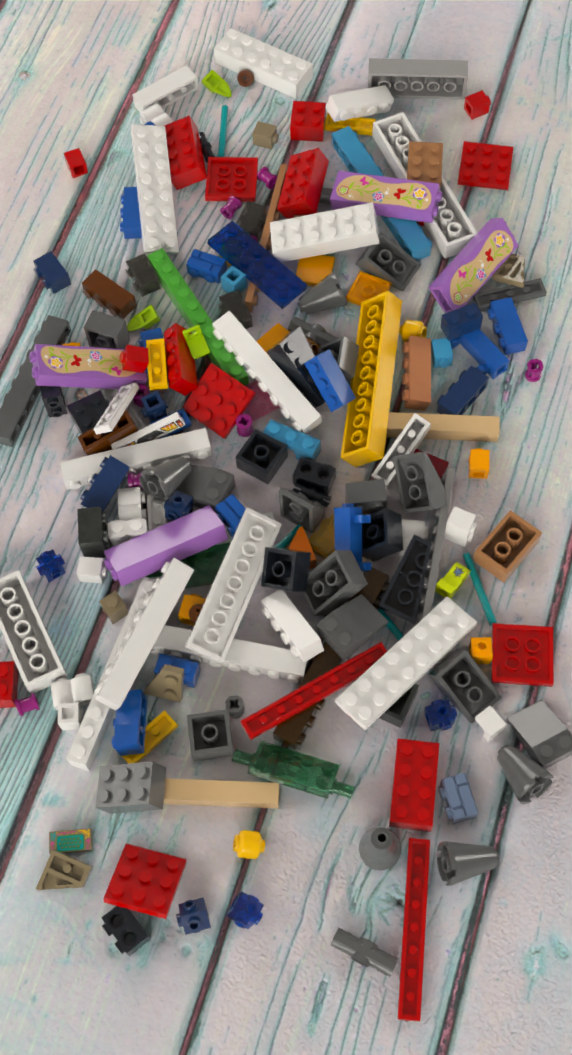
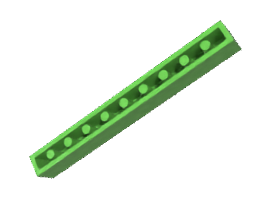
M161 248L147 255L150 269L189 328L196 325L200 326L210 350L208 356L213 364L249 387L247 372L236 361L234 353H229L224 347V341L222 339L218 340L215 337L212 320L164 249Z

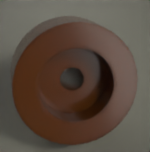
M243 69L239 71L237 81L241 86L248 87L253 83V74L249 70Z
M195 604L190 608L189 617L193 624L196 623L203 604Z

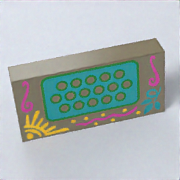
M92 829L49 832V854L54 849L62 853L93 851Z

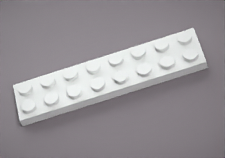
M132 124L131 136L144 254H151L163 248L167 255H178L179 247L165 126Z
M248 507L245 509L186 643V648L221 664L224 662L263 570L265 547L273 546L282 525L281 523Z
M447 596L336 698L335 703L361 728L366 730L476 626L477 621Z

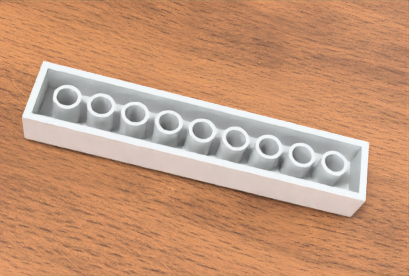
M404 112L373 122L372 137L395 176L399 179H407L409 141L421 142ZM442 176L440 188L442 200L437 204L439 207L438 215L434 216L433 223L424 222V225L444 259L459 254L477 232Z

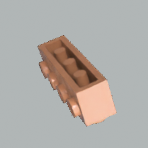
M410 335L402 346V352L404 353L402 368H404L402 400H404V408L425 411L431 403V339Z

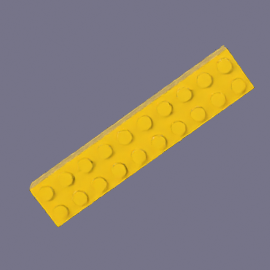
M390 291L361 302L356 344L359 345L355 377L351 378L350 388L356 399L349 402L347 406L341 459L354 467L384 458L402 301Z

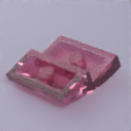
M257 380L246 385L256 393L244 411L245 414L251 416L252 422L280 408L278 404L275 406L271 402L267 391L263 392L259 388Z

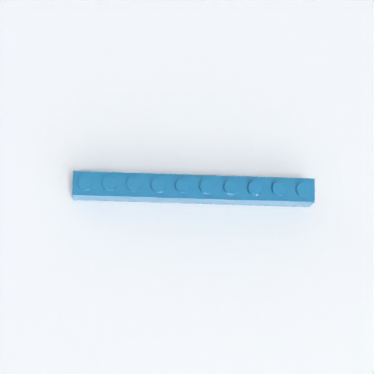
M350 126L332 133V146L350 172L384 176L381 168L375 164L372 155L368 154L365 145L359 141L357 133L352 131ZM380 216L401 248L412 258L419 261L430 256L432 242L425 236L422 227L418 226L414 220Z

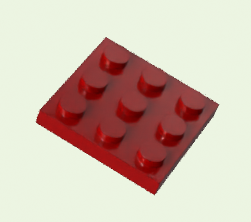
M464 141L457 185L508 191L514 147Z
M208 157L205 201H228L230 196H234L240 202H256L258 158Z
M211 363L198 382V387L193 390L182 409L184 408L185 412L226 439L236 425V418L243 414L256 393Z
M493 623L491 683L553 687V627Z
M126 843L104 895V903L167 919L186 866V859Z

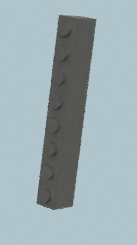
M48 315L46 321H43L41 331L36 335L32 348L28 350L24 364H21L19 373L13 379L11 389L5 395L4 403L0 408V444L13 447L41 392L40 386L36 385L35 378L32 377L33 363L30 362V352L33 351L35 344H65L71 332L68 320Z

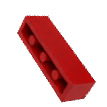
M175 323L164 332L168 381L171 389L186 396L198 387L196 366L182 332L186 328Z

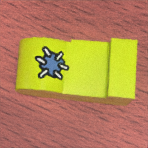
M456 562L443 579L441 578L436 584L435 592L444 598L448 596L452 599L471 571L459 562Z

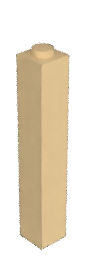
M389 412L386 438H398L414 413ZM416 413L431 423V428L423 439L498 442L500 417Z
M166 778L163 804L279 809L280 785L279 783Z

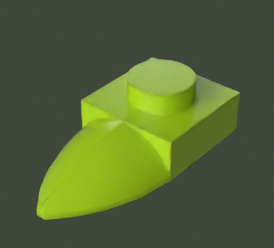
M211 70L202 79L201 83L210 92H216L225 97L232 96L228 84L214 70Z
M149 305L135 315L127 325L128 331H136L143 327L147 330L159 322L160 318L155 308Z

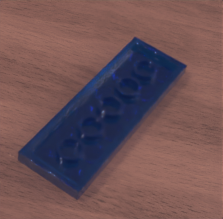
M234 221L228 223L208 239L207 244L235 268L246 274V278L281 309H284L307 289L306 283Z

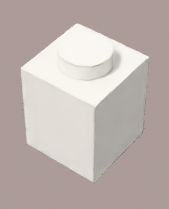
M80 556L77 569L79 581L103 584V579L107 577L108 573L103 558Z

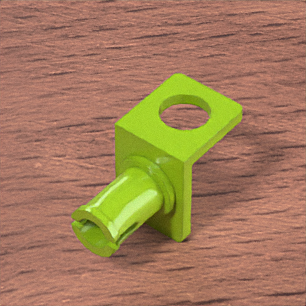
M199 325L182 331L194 360L210 354Z

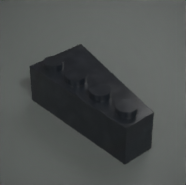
M299 326L283 337L267 353L314 408L323 405L325 400L304 364L315 356Z
M415 534L379 604L380 608L414 625L432 545L431 542Z

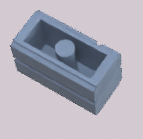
M466 773L442 779L438 791L441 799L445 798L447 804L444 807L447 819H452V823L457 824L477 818L479 812Z

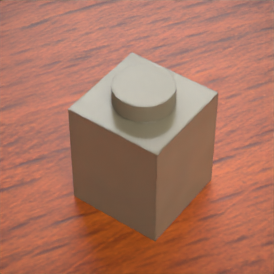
M260 121L257 122L252 133L253 145L272 150L274 143H277L279 139L277 126Z
M116 590L99 601L102 610L112 624L128 615L127 606Z

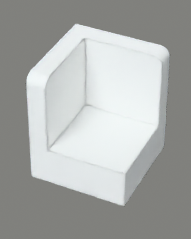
M78 702L58 704V725L62 730H78L83 720V709Z
M491 706L475 717V721L485 731L483 737L488 742L503 732L507 725Z

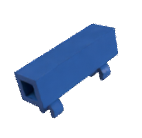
M480 329L450 340L452 349L461 344L479 364L476 369L485 375L488 373L492 379L507 371L508 358Z
M354 503L342 504V508H334L335 550H351L363 573L365 570H371V562H362V523H371V515H362V507H354Z

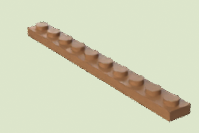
M287 164L280 165L245 298L246 312L253 313L254 306L258 304L257 294L262 289L261 278L265 277V263L269 262L268 251L272 249L270 222L279 221L280 212L277 207L288 168Z

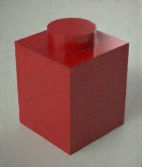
M483 90L465 97L464 110L471 120L489 113L490 97L486 96Z
M79 148L63 153L72 178L88 173L86 162Z
M126 345L124 352L121 351L119 359L122 362V370L144 373L149 364L148 348Z

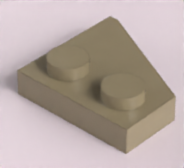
M511 254L492 275L493 281L523 288L525 275L524 256Z
M165 664L159 673L153 677L150 684L146 685L144 694L181 703L184 687V669Z
M54 849L50 854L36 889L84 887L93 866Z

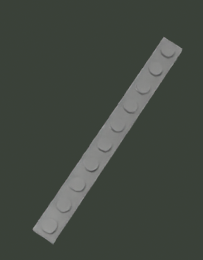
M448 467L447 474L442 476L447 506L438 508L435 518L439 519L438 525L434 524L432 535L436 536L435 542L431 541L430 553H433V557L428 559L426 569L430 571L429 577L425 576L423 588H426L427 592L426 595L422 594L420 606H424L423 613L419 612L417 624L432 611L455 468Z

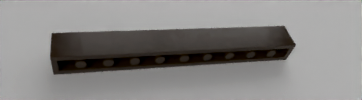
M371 567V570H365L363 573L368 584L347 602L362 594L378 609L381 602L380 597L382 593L385 594L390 584L388 583L389 575ZM324 642V651L316 656L299 688L345 661ZM323 699L277 725L273 732L274 739L296 750L297 746H301L305 741L307 728H312L316 720L315 714L317 710H322L326 700Z

